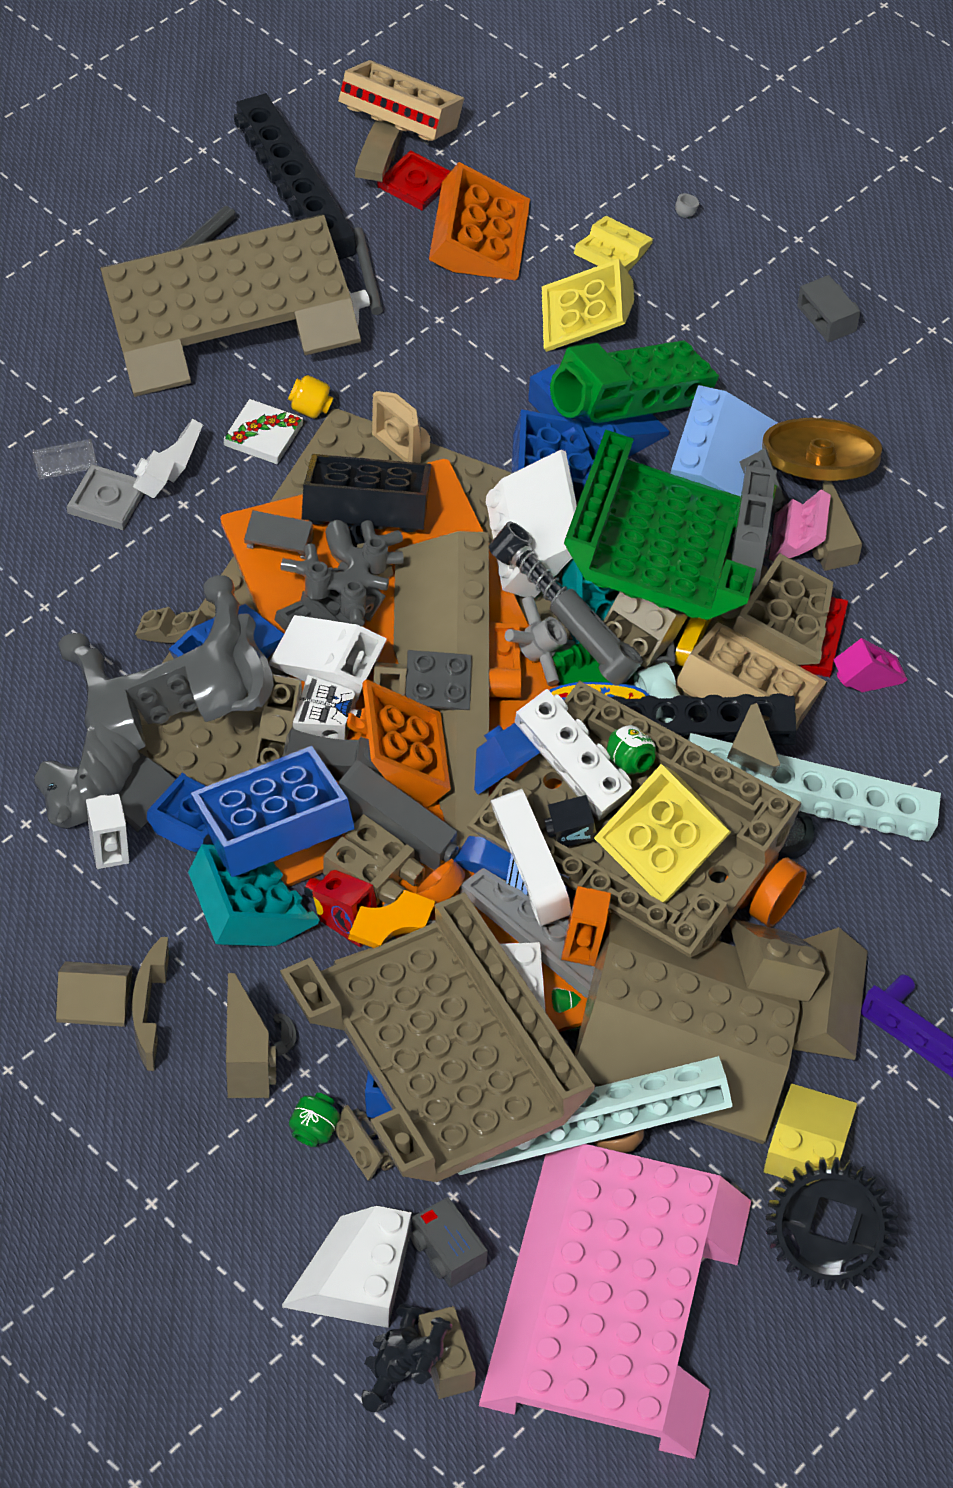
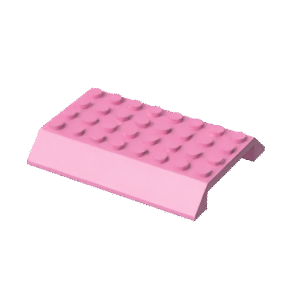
M583 1144L547 1153L543 1162L479 1406L515 1415L518 1403L660 1437L659 1451L695 1459L710 1389L678 1366V1361L702 1256L733 1265L738 1264L751 1200L720 1175L597 1146Z

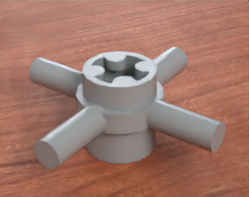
M528 596L522 599L529 626L525 631L508 629L505 632V640L519 643L522 653L533 662L540 660L547 685H556L560 681L552 656L557 650H568L571 646L576 645L573 640L567 639L564 626L556 618L548 617L541 621L534 597Z

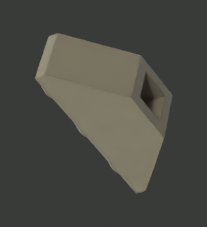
M272 674L274 686L271 695L263 705L253 768L283 756L286 737L291 728L293 729L294 716L302 695L300 679Z

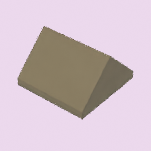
M756 703L750 706L727 759L769 778L775 776L781 764Z
M65 961L58 971L56 1022L125 1027L132 966Z

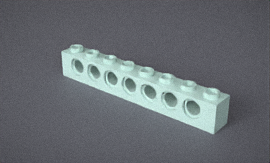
M690 733L688 738L692 743L800 801L801 807L799 811L814 814L820 818L843 821L854 826L860 825L877 829L883 833L906 836L912 840L927 842L938 826L941 796L939 792L777 754L781 765L775 776L768 778L727 759L733 743Z
M718 1056L595 1087L591 1095L564 1125L467 1168L458 1174L463 1175L733 1107L727 1078L720 1058Z

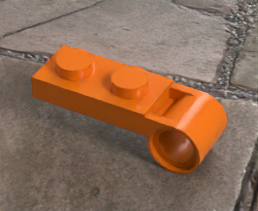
M489 623V697L520 698L519 643L505 640V632L508 629L520 631V623Z

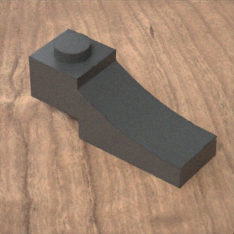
M292 728L287 734L282 757L313 746L337 781L342 779L356 760L364 763L382 776L371 761L369 739L360 737L359 740L333 739L304 733Z

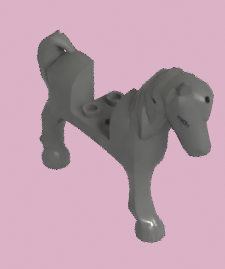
M216 575L209 578L203 585L206 601L215 605L214 623L207 639L201 646L173 660L136 673L110 679L104 671L105 658L103 654L96 648H90L89 639L82 633H70L63 636L58 642L62 659L79 665L85 679L87 702L84 722L87 732L78 767L67 766L57 761H43L34 776V783L45 798L47 817L51 824L69 829L88 821L86 799L96 798L100 795L118 794L123 789L126 780L132 772L133 764L140 757L138 750L146 746L139 711L148 725L164 723L169 719V716L182 711L191 712L197 708L204 721L209 722L231 711H252L256 707L261 708L265 704L274 686L272 672L267 658L254 641L255 621L247 613L238 614L240 604L234 595L235 587L233 580L228 576Z

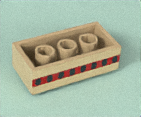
M368 60L345 70L338 101L346 104L347 108L352 111L366 112L371 114V118L374 120L391 122L399 130L413 131L418 133L420 138L433 141L457 129L464 97Z

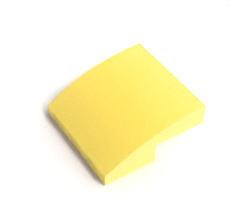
M605 216L592 225L590 235L576 244L574 254L597 266L620 259L628 272L648 250L653 238Z

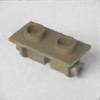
M346 1105L340 1114L335 1131L338 1138L350 1152L356 1165L361 1169L367 1180L370 1181L378 1168L381 1167L383 1171H386L394 1165V1162L380 1139H370L377 1134L367 1118V1114L364 1111L360 1112L358 1108L351 1110Z

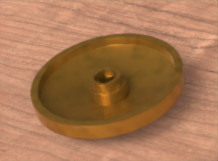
M799 418L777 423L764 433L762 449L766 448L774 467L795 476L814 480L838 481L865 476L879 466L882 452L880 441L869 431L854 424L825 418Z

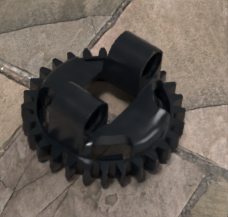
M820 1157L818 1168H814V1165L808 1160L805 1163V1173L797 1167L793 1168L794 1181L787 1176L782 1178V1183L786 1190L775 1187L773 1192L780 1198V1201L769 1200L768 1207L776 1210V1213L767 1214L765 1219L775 1223L774 1226L766 1230L767 1235H777V1238L771 1242L770 1248L781 1247L782 1251L776 1259L778 1262L786 1258L790 1260L786 1269L788 1273L796 1267L800 1269L798 1281H801L807 1274L812 1276L811 1287H815L819 1279H824L825 1290H829L832 1280H837L839 1289L843 1290L845 1279L848 1278L852 1285L856 1287L859 1283L858 1274H861L868 1281L871 1279L870 1266L878 1272L882 1269L878 1257L889 1260L891 1256L884 1249V1246L894 1248L896 1241L888 1237V1234L898 1233L899 1227L889 1224V1221L898 1218V1212L887 1211V1208L894 1204L893 1198H882L888 1187L885 1185L876 1189L874 1185L878 1176L875 1174L866 1179L864 1177L866 1166H862L858 1172L852 1171L853 1160H849L845 1168L840 1167L838 1157H835L832 1166H827L824 1157ZM820 1197L857 1209L847 1243L810 1232ZM785 1227L792 1231L796 1242L800 1246L801 1252L797 1258L794 1255L797 1250L793 1246L789 1235L784 1236L783 1231ZM860 1254H868L867 1260L863 1262L860 1259L858 1262L846 1266L845 1272H842V1265L846 1261L852 1260Z

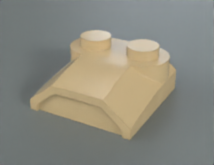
M381 391L373 393L372 435L403 461L420 463L421 455L430 449V435L423 427H420L417 410L396 393Z

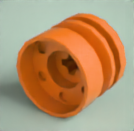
M777 854L739 907V909H743L751 904L750 915L767 927H773L788 912L798 897L807 876L806 868L788 857L783 858L777 863L779 854Z

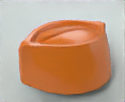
M451 858L424 879L417 888L416 894L436 901L435 904L445 901L460 888L465 878V871Z

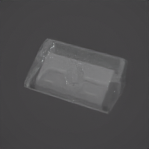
M91 439L32 450V459L39 480L87 471L91 464L97 466Z

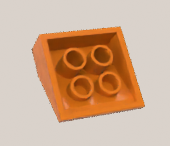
M366 679L362 682L371 761L388 782L427 809L451 790L441 712Z

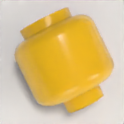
M306 375L301 380L296 379L288 400L292 401L291 408L294 411L315 419L321 412L327 414L333 397L329 396L330 386L327 383Z

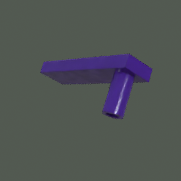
M902 974L885 991L874 985L867 992L861 1008V1015L953 1078V1038L901 1003L915 989L914 981L909 976Z

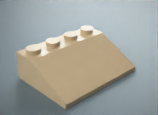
M717 622L689 654L677 678L676 685L681 687L686 694L699 698H705L708 695L737 697L742 694L764 697L777 693L795 696L797 730L827 681ZM762 715L764 721L770 719L769 717Z

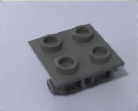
M417 650L407 651L406 697L430 708L470 710L471 655Z

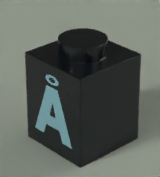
M587 795L548 805L550 818H546L544 821L550 838L556 837L557 842L566 847L595 840L594 837L597 834Z

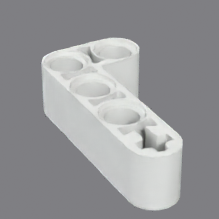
M521 788L490 800L497 822L528 891L529 900L540 927L569 916L571 907L565 885L523 789Z

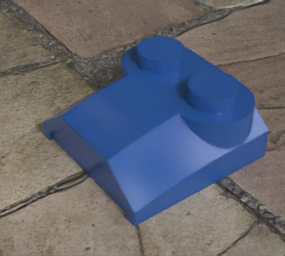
M181 773L147 811V820L154 832L193 852H198L201 844L211 845L212 840L191 797V792L207 786Z

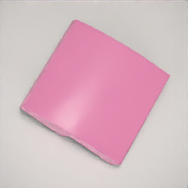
M820 490L804 504L792 499L775 513L769 555L770 560L775 561L779 553L788 558L798 556L825 541L830 494Z

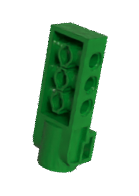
M685 340L607 353L598 343H591L567 348L559 368L552 375L550 395L553 405L564 417L575 418L587 415L594 423H603L692 406L698 385L714 389L719 375Z

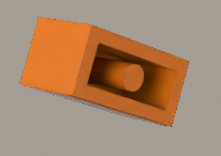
M577 886L566 929L561 960L595 967L606 925L611 893Z

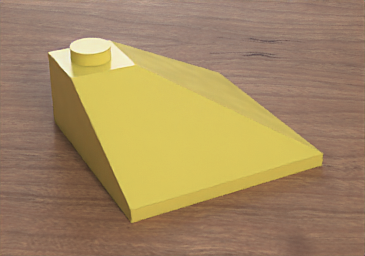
M620 259L542 286L543 339L546 352L626 323L634 303L633 279Z
M661 764L599 831L594 839L651 896L666 904L726 839L731 831L675 771Z

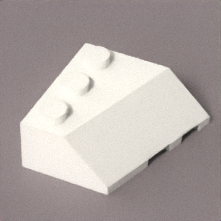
M374 1206L341 1216L283 1302L282 1307L389 1328L410 1237L411 1212Z

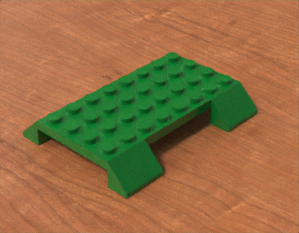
M605 429L564 540V545L585 580L593 582V584L601 588H611L623 592L631 598H642L651 601L661 608H672L684 612L685 615L691 618L708 620L747 604L756 569L726 559L722 569L731 534L736 529L741 497L628 460L634 439ZM774 485L773 501L777 489L776 485Z

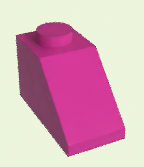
M863 638L833 659L838 669L837 677L844 686H850L860 692L899 685L908 680L897 656Z

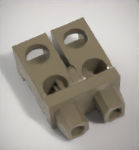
M364 814L354 823L355 829L346 832L345 838L342 836L323 856V874L327 875L332 870H338L372 884L377 906L381 901L391 904L401 896L403 891L406 890L398 884L402 879L412 886H417L425 876V867L414 859L415 849L407 844L404 845L398 838Z

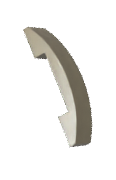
M160 937L147 953L138 971L133 990L132 1014L135 1041L140 1058L148 1071H154L158 1045L157 1024L147 1023L152 983L166 984L169 963L168 937Z

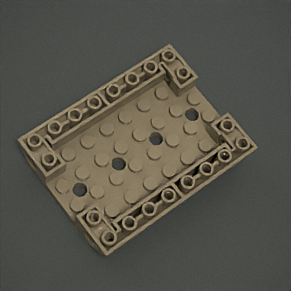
M579 680L564 702L568 707L567 712L574 720L579 719L589 731L588 737L595 745L599 743L607 749L610 735L615 730L628 725L638 727L655 743L654 763L645 772L632 775L627 774L632 782L630 797L615 808L614 811L617 813L662 764L675 771L701 797L731 833L665 904L651 896L596 840L566 847L557 842L556 837L550 838L548 836L544 819L550 818L548 805L578 796L541 753L530 759L514 781L507 777L503 778L469 822L467 828L511 853L495 817L490 800L522 788L559 873L569 876V879L561 876L564 885L576 891L577 886L611 893L609 911L691 958L711 947L780 852L801 807V802ZM609 760L612 763V765L618 770L619 767L616 766L611 760ZM552 778L562 781L561 786L555 789L547 788L545 783ZM592 814L596 834H598L609 820L601 819L598 821ZM720 871L727 874L728 878L722 883H715L710 880V875Z

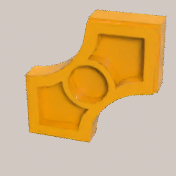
M404 890L396 901L387 906L379 908L361 906L348 939L376 948L385 944L396 935L411 933L427 926L436 901Z

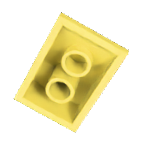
M791 1083L768 1150L764 1173L781 1178L787 1176L794 1181L793 1168L797 1167L805 1173V1163L808 1160L814 1165V1168H818L820 1157H824L827 1166H832L835 1157H838L840 1162L857 1103Z

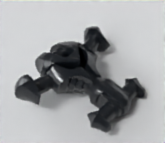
M406 1302L399 1305L396 1309V1313L402 1317L399 1329H392L387 1333L376 1336L373 1346L379 1349L377 1356L367 1357L364 1363L371 1369L377 1379L371 1392L362 1390V1405L367 1411L377 1412L388 1406V1402L384 1400V1397L391 1384L402 1381L411 1374L413 1380L418 1384H424L432 1377L430 1372L433 1365L440 1361L444 1354L443 1340L446 1332L452 1328L450 1321L436 1317L431 1321L433 1327L430 1335L418 1337L414 1327L416 1324H419V1315L424 1314L422 1308L413 1307Z

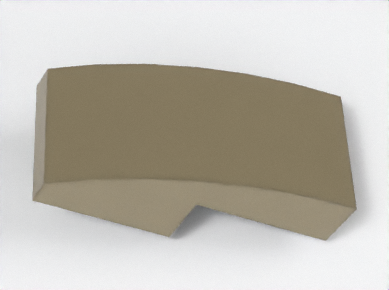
M170 607L158 610L153 609L144 613L135 635L138 639L176 643L192 627L205 622L207 617L201 609L182 612L178 615H175Z

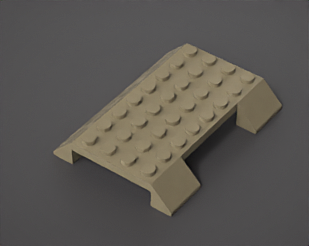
M317 215L100 267L134 397L190 384L191 380L182 346L296 319L298 336L304 356L361 342L351 296L324 215Z
M465 892L434 905L435 923L320 971L312 957L280 970L282 978L310 1023L345 1031L391 1106V1111L370 1119V1123L403 1177L439 1182L564 1125L595 1090L594 1084Z

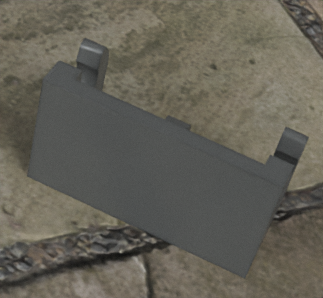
M252 510L244 542L247 544V548L253 549L255 544L295 551L301 554V559H306L304 547L313 542V524L310 521Z

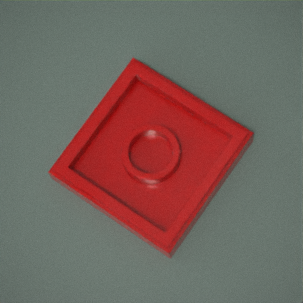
M410 150L385 173L382 182L378 181V188L423 211L440 195L442 182L451 171Z

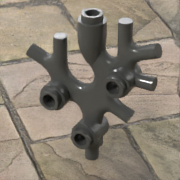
M334 520L328 524L325 531L327 543L331 553L348 565L346 570L330 572L327 565L319 561L314 544L305 545L304 553L306 560L304 561L283 558L281 570L303 575L305 577V594L309 598L317 600L326 598L330 590L340 592L341 613L351 621V624L363 626V617L366 613V588L370 587L387 591L389 578L373 574L383 573L387 569L388 564H403L402 551L388 552V547L402 542L403 536L399 530L385 535H376L372 521L366 520L361 524L365 543L362 548H357L353 546L349 526L341 520Z

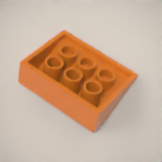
M458 162L442 182L429 260L455 273L516 280L519 276L530 198Z

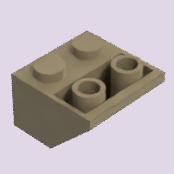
M619 592L603 622L622 642L632 646L643 659L641 666L648 668L674 641L688 616L684 612L672 608H661L651 601L642 598H631L623 592Z

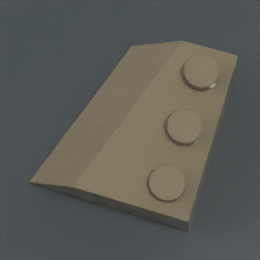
M779 553L738 615L733 630L796 665L819 664L834 582Z

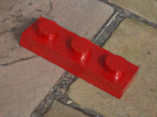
M831 597L825 626V637L821 650V661L819 664L801 665V668L812 674L830 678L848 600Z

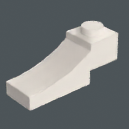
M192 419L174 445L160 453L153 450L147 459L141 458L134 470L137 478L133 487L155 498L167 480L174 483L186 468L203 424Z

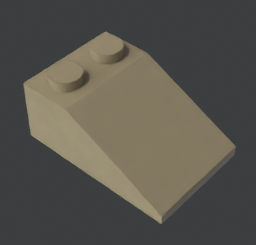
M731 919L729 925L747 988L809 1002L825 974L819 950L792 932Z
M228 973L226 1037L228 1098H269V1085H276V1046H269V1032L236 974Z

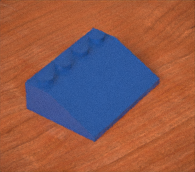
M554 364L530 376L528 401L540 413L564 417L553 405L550 395L552 375L560 366V364ZM653 414L603 423H594L587 415L572 418L578 419L590 445L588 450L592 460L595 459L605 429L634 439L628 457L667 437L670 432Z
M313 746L191 792L193 802L215 849L231 877L247 873L252 869L277 861L300 850L308 849L315 844L338 837L355 829L347 796Z

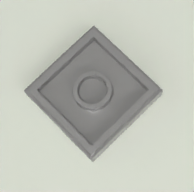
M91 464L67 505V513L124 530L144 493L133 487L136 481L135 477Z

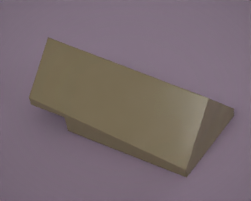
M838 927L803 939L819 950L825 974L810 1001L799 1000L800 1011L792 1049L855 1060L867 950Z

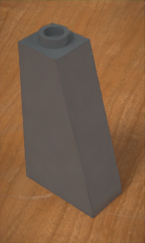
M356 760L339 781L340 788L348 798L353 823L363 814L398 838L404 845L407 844L415 849L414 859L433 870L451 858L454 860L459 851L457 831L364 763Z

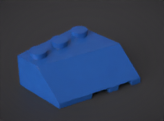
M521 409L513 434L512 473L559 450L566 451L576 504H578L594 462L589 453L590 445L578 419Z

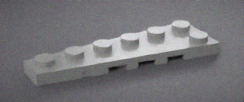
M482 868L462 883L459 890L460 894L465 892L474 906L519 943L540 942L541 961L585 998H588L595 967L561 960L569 919L564 917L540 927L533 912L529 896L525 895L518 888L506 884L505 880L485 868Z

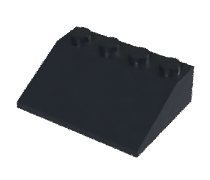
M312 454L303 484L301 519L309 520L313 524H325L326 522L341 520L349 527L369 520L372 521L374 529L379 530L386 529L387 527L400 528L405 532H415L418 529L424 530L431 464Z

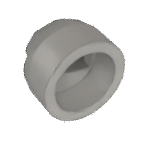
M680 194L675 204V210L682 218L691 217L697 211L699 201L693 195Z

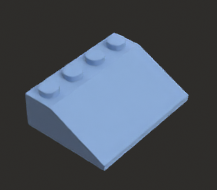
M698 385L671 468V474L741 497L744 473L739 461L762 450L764 433L778 422L727 391Z

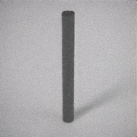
M357 227L353 229L355 233V246L370 300V308L372 314L379 315L383 312L364 232L362 228Z

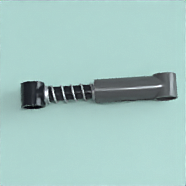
M511 521L507 522L489 544L490 552L502 563L520 567V573L528 576V582L536 585V591H542L544 599L551 601L550 611L600 664L599 670L602 675L614 685L625 684L643 663L641 655L632 646L622 642L574 589L567 590V587H562L558 582L559 578H554L551 575V569H546L542 565L543 560H538L534 556L535 551H532L530 545L532 538L523 527Z

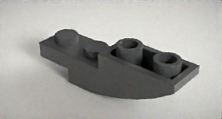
M746 465L731 561L756 569L750 592L753 593L759 585L777 470Z

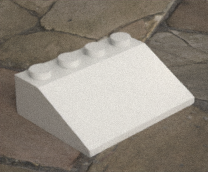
M559 450L502 478L486 496L493 539L507 522L517 523L529 533L532 538L530 545L532 551H535L534 556L538 560H543L542 565L546 569H551L550 573L553 577L572 559L564 545V540L577 507L566 451ZM497 559L498 573L503 591L523 597L533 596L534 598L541 592L536 591L534 583L528 582L526 574L520 573V567L504 564Z

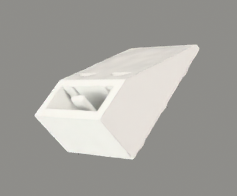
M294 615L269 665L306 682L307 676L310 675L349 688L356 693L357 703L363 691L362 682L369 679L387 638L356 624Z

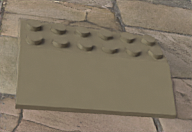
M608 910L574 1056L595 1086H602L719 1056L727 1078L733 1107L690 1117L689 1119L764 1144L789 1069L800 1011L799 1000L748 989L735 946L715 940L710 948L690 958Z

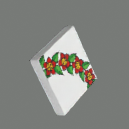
M249 399L224 437V446L278 464L302 427L303 417Z

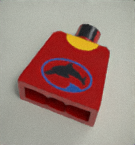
M338 870L330 871L322 880L315 877L311 878L304 889L305 895L314 899L320 921L346 939L349 937L350 930L361 906L378 908L372 884ZM348 939L360 948L363 946L361 943Z

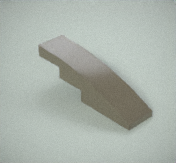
M376 120L359 156L355 168V177L382 182L385 171L389 170L391 161L395 159L403 131L397 129L395 124L391 122Z

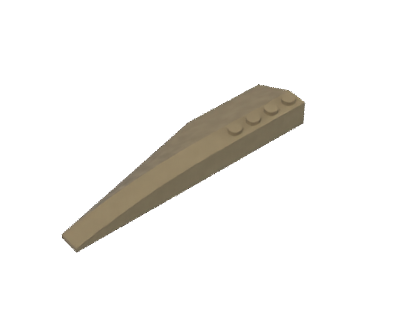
M457 531L395 550V552H403V564H395L393 650L398 663L407 664L408 650L471 655L470 710L432 708L441 712L451 790L439 798L438 802L445 823L457 831V846H459V850L469 836L481 837L469 830L467 825L489 798V788L480 794H477L474 790L476 749L487 742L484 735L489 732V532Z

